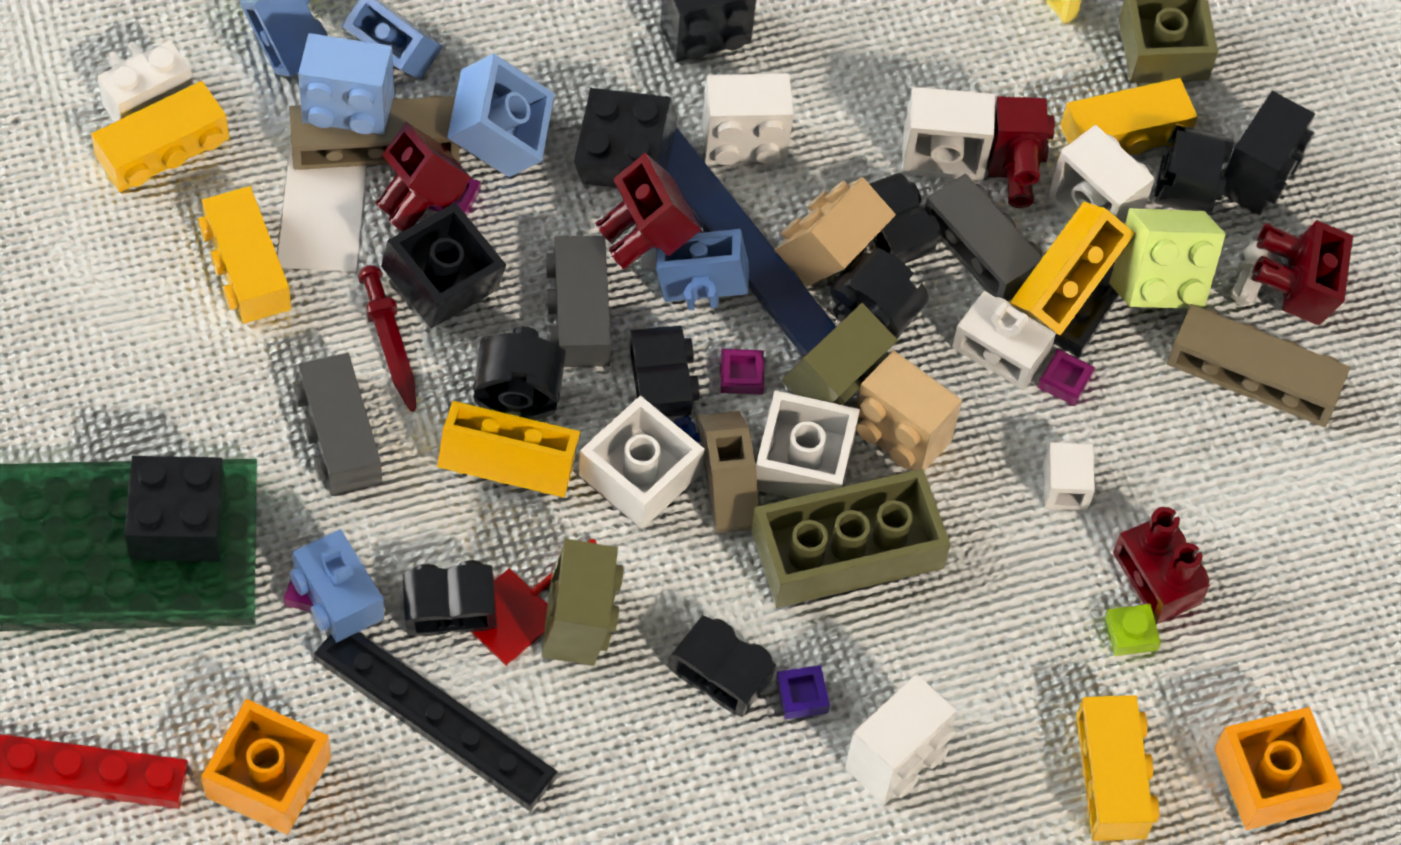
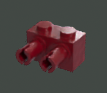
M997 96L994 137L987 162L988 177L1008 178V204L1014 208H1026L1034 203L1032 185L1040 180V163H1046L1048 159V140H1053L1055 118L1054 115H1048L1047 98Z
M405 122L382 154L397 175L375 203L380 209L390 215L388 220L403 232L416 225L430 205H437L444 209L451 205L453 201L458 200L464 193L471 176L444 145L408 122Z
M646 153L613 178L623 198V202L595 223L601 234L612 244L636 224L637 227L609 248L613 259L624 270H627L632 263L652 247L660 248L665 254L670 256L701 231L675 179Z
M1318 220L1299 236L1274 227L1270 223H1266L1257 238V248L1288 259L1289 267L1261 256L1254 265L1251 280L1283 292L1284 302L1282 311L1320 326L1345 301L1353 235Z
M1164 506L1154 510L1150 521L1120 533L1113 551V555L1143 604H1151L1156 625L1202 605L1210 586L1207 571L1201 564L1202 552L1196 554L1199 548L1192 543L1186 542L1183 532L1178 528L1180 518L1179 516L1174 518L1176 511Z

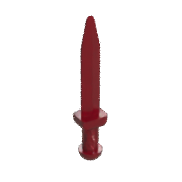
M367 265L360 270L358 275L359 283L365 285L370 301L367 304L366 317L368 322L374 321L394 386L407 408L414 412L416 410L415 381L395 320L397 304L393 298L386 297L380 280L383 277L381 269L375 265Z

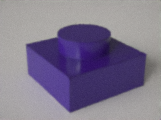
M821 665L777 672L776 684L784 720L829 713L830 703Z

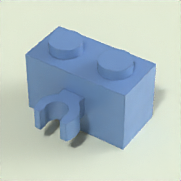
M310 0L239 1L275 74L291 77L299 72L308 33L328 36L320 21L313 18L308 7Z
M359 0L342 24L343 28L361 41L391 45L393 65L420 80L444 47L380 0Z
M741 229L697 233L670 256L658 248L656 251V272L664 301L686 300L687 307L691 311L695 310V301L697 299L709 298L712 309L717 308L719 304L718 297L748 294L749 261Z
M341 529L292 552L294 570L289 572L291 581L300 596L308 595L313 604L310 609L317 626L321 631L328 629L336 643L384 620V599Z

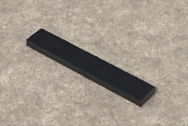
M357 632L337 643L330 634L314 652V660L528 811L534 808L558 778L557 770Z

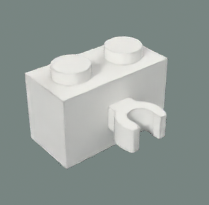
M171 40L142 54L139 46L134 42H130L128 47L131 58L127 60L118 58L114 51L109 53L112 69L98 75L97 78L102 105L115 122L193 85L191 67Z
M983 291L957 325L952 348L1024 390L1050 355L1056 333L1026 314L1014 309L1005 299L994 297Z

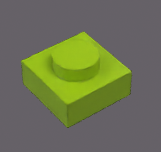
M1151 604L1107 610L1105 620L1115 656L1158 651L1161 642Z

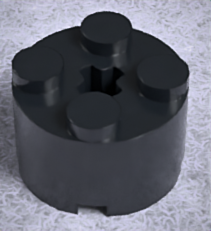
M1176 123L1167 140V143L1173 144L1174 148L1168 149L1166 156H1162L1154 194V197H1157L1155 204L1179 210L1205 211L1208 215H1211L1216 200H1221L1225 190L1227 177L1220 175L1223 162H1229L1234 140L1226 138L1225 135Z
M867 247L852 260L830 288L831 297L836 304L832 312L840 322L863 303L897 339L928 303L929 296L923 284L916 288L911 282L910 278L914 273L902 261L878 248H874L871 253H867Z
M520 326L514 328L513 333L483 337L480 340L473 385L474 402L479 407L506 413V410L521 412L520 417L532 420H539L553 415L560 399L566 351L545 339L539 338L538 331L530 327Z

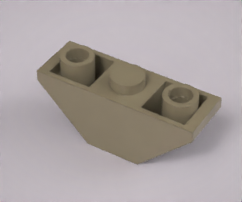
M740 411L697 415L696 422L700 445L705 449L703 462L716 534L751 530L754 509L758 507L756 464L749 427Z

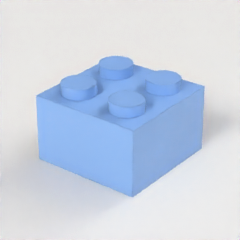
M308 33L298 72L302 123L312 124L319 128L334 127L353 130L359 134L374 133L385 135L394 97L392 46Z
M493 53L461 70L447 138L508 177L513 176L542 162L555 93Z

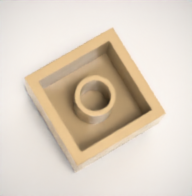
M863 177L849 185L842 181L829 193L824 191L807 206L811 212L803 220L800 217L795 219L782 231L781 235L785 239L777 246L775 252L800 280L809 287L845 269L896 214Z
M893 350L861 383L856 407L860 409L856 430L865 441L871 444L876 443L888 452L894 462L900 467L911 469L912 471L924 469L925 471L952 442L962 400Z

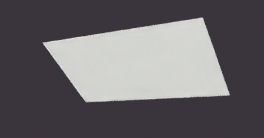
M289 149L278 247V259L282 268L357 272L367 166L294 170L292 149Z

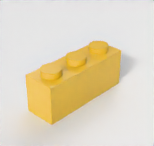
M1181 78L1067 102L1060 126L1068 145L1094 125H1097L1107 135L1113 136L1124 151L1131 155H1137L1155 147L1164 145L1174 146L1167 143L1173 126L1177 123L1194 128L1198 116Z
M199 81L91 133L95 157L120 193L130 187L144 184L149 178L167 169L177 168L186 160L204 151L218 148L224 141L229 139L227 115L204 82Z
M251 186L202 199L204 216L197 218L204 242L212 241L215 251L210 252L216 275H225L228 285L223 286V292L229 310H238L242 324L292 310L289 285Z
M1083 202L1010 301V304L1019 312L1026 314L1061 336L1135 233L1106 208Z
M452 401L442 431L437 467L565 498L574 468L581 431Z
M1137 695L1083 697L1076 714L1092 841L1146 839L1153 824L1158 823L1159 820L1158 798L1156 795H1150L1149 780L1153 778V759L1151 753H1145L1143 739L1147 737L1148 730L1145 711H1139Z

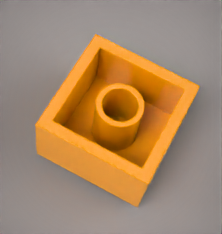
M246 699L201 775L205 797L288 835L331 759L329 735Z
M1310 706L1227 726L1224 728L1214 748L1245 831L1330 810L1342 790L1341 783Z

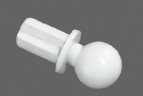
M1258 241L1252 242L1246 248L1245 261H1242L1237 268L1238 278L1230 294L1231 298L1235 300V304L1241 307L1243 305L1251 306L1261 286L1264 285L1251 280L1252 270L1259 257L1265 256L1275 262L1278 260V255L1257 248L1256 244Z

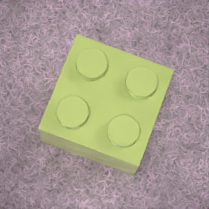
M1129 208L1125 225L1135 234L1115 260L1109 284L1129 307L1189 309L1190 305L1193 304L1200 308H1205L1226 233L1205 211Z

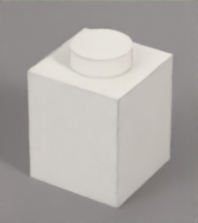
M1063 440L1058 443L1050 442L1043 463L1045 509L1088 511L1095 491L1093 444H1080L1074 440Z

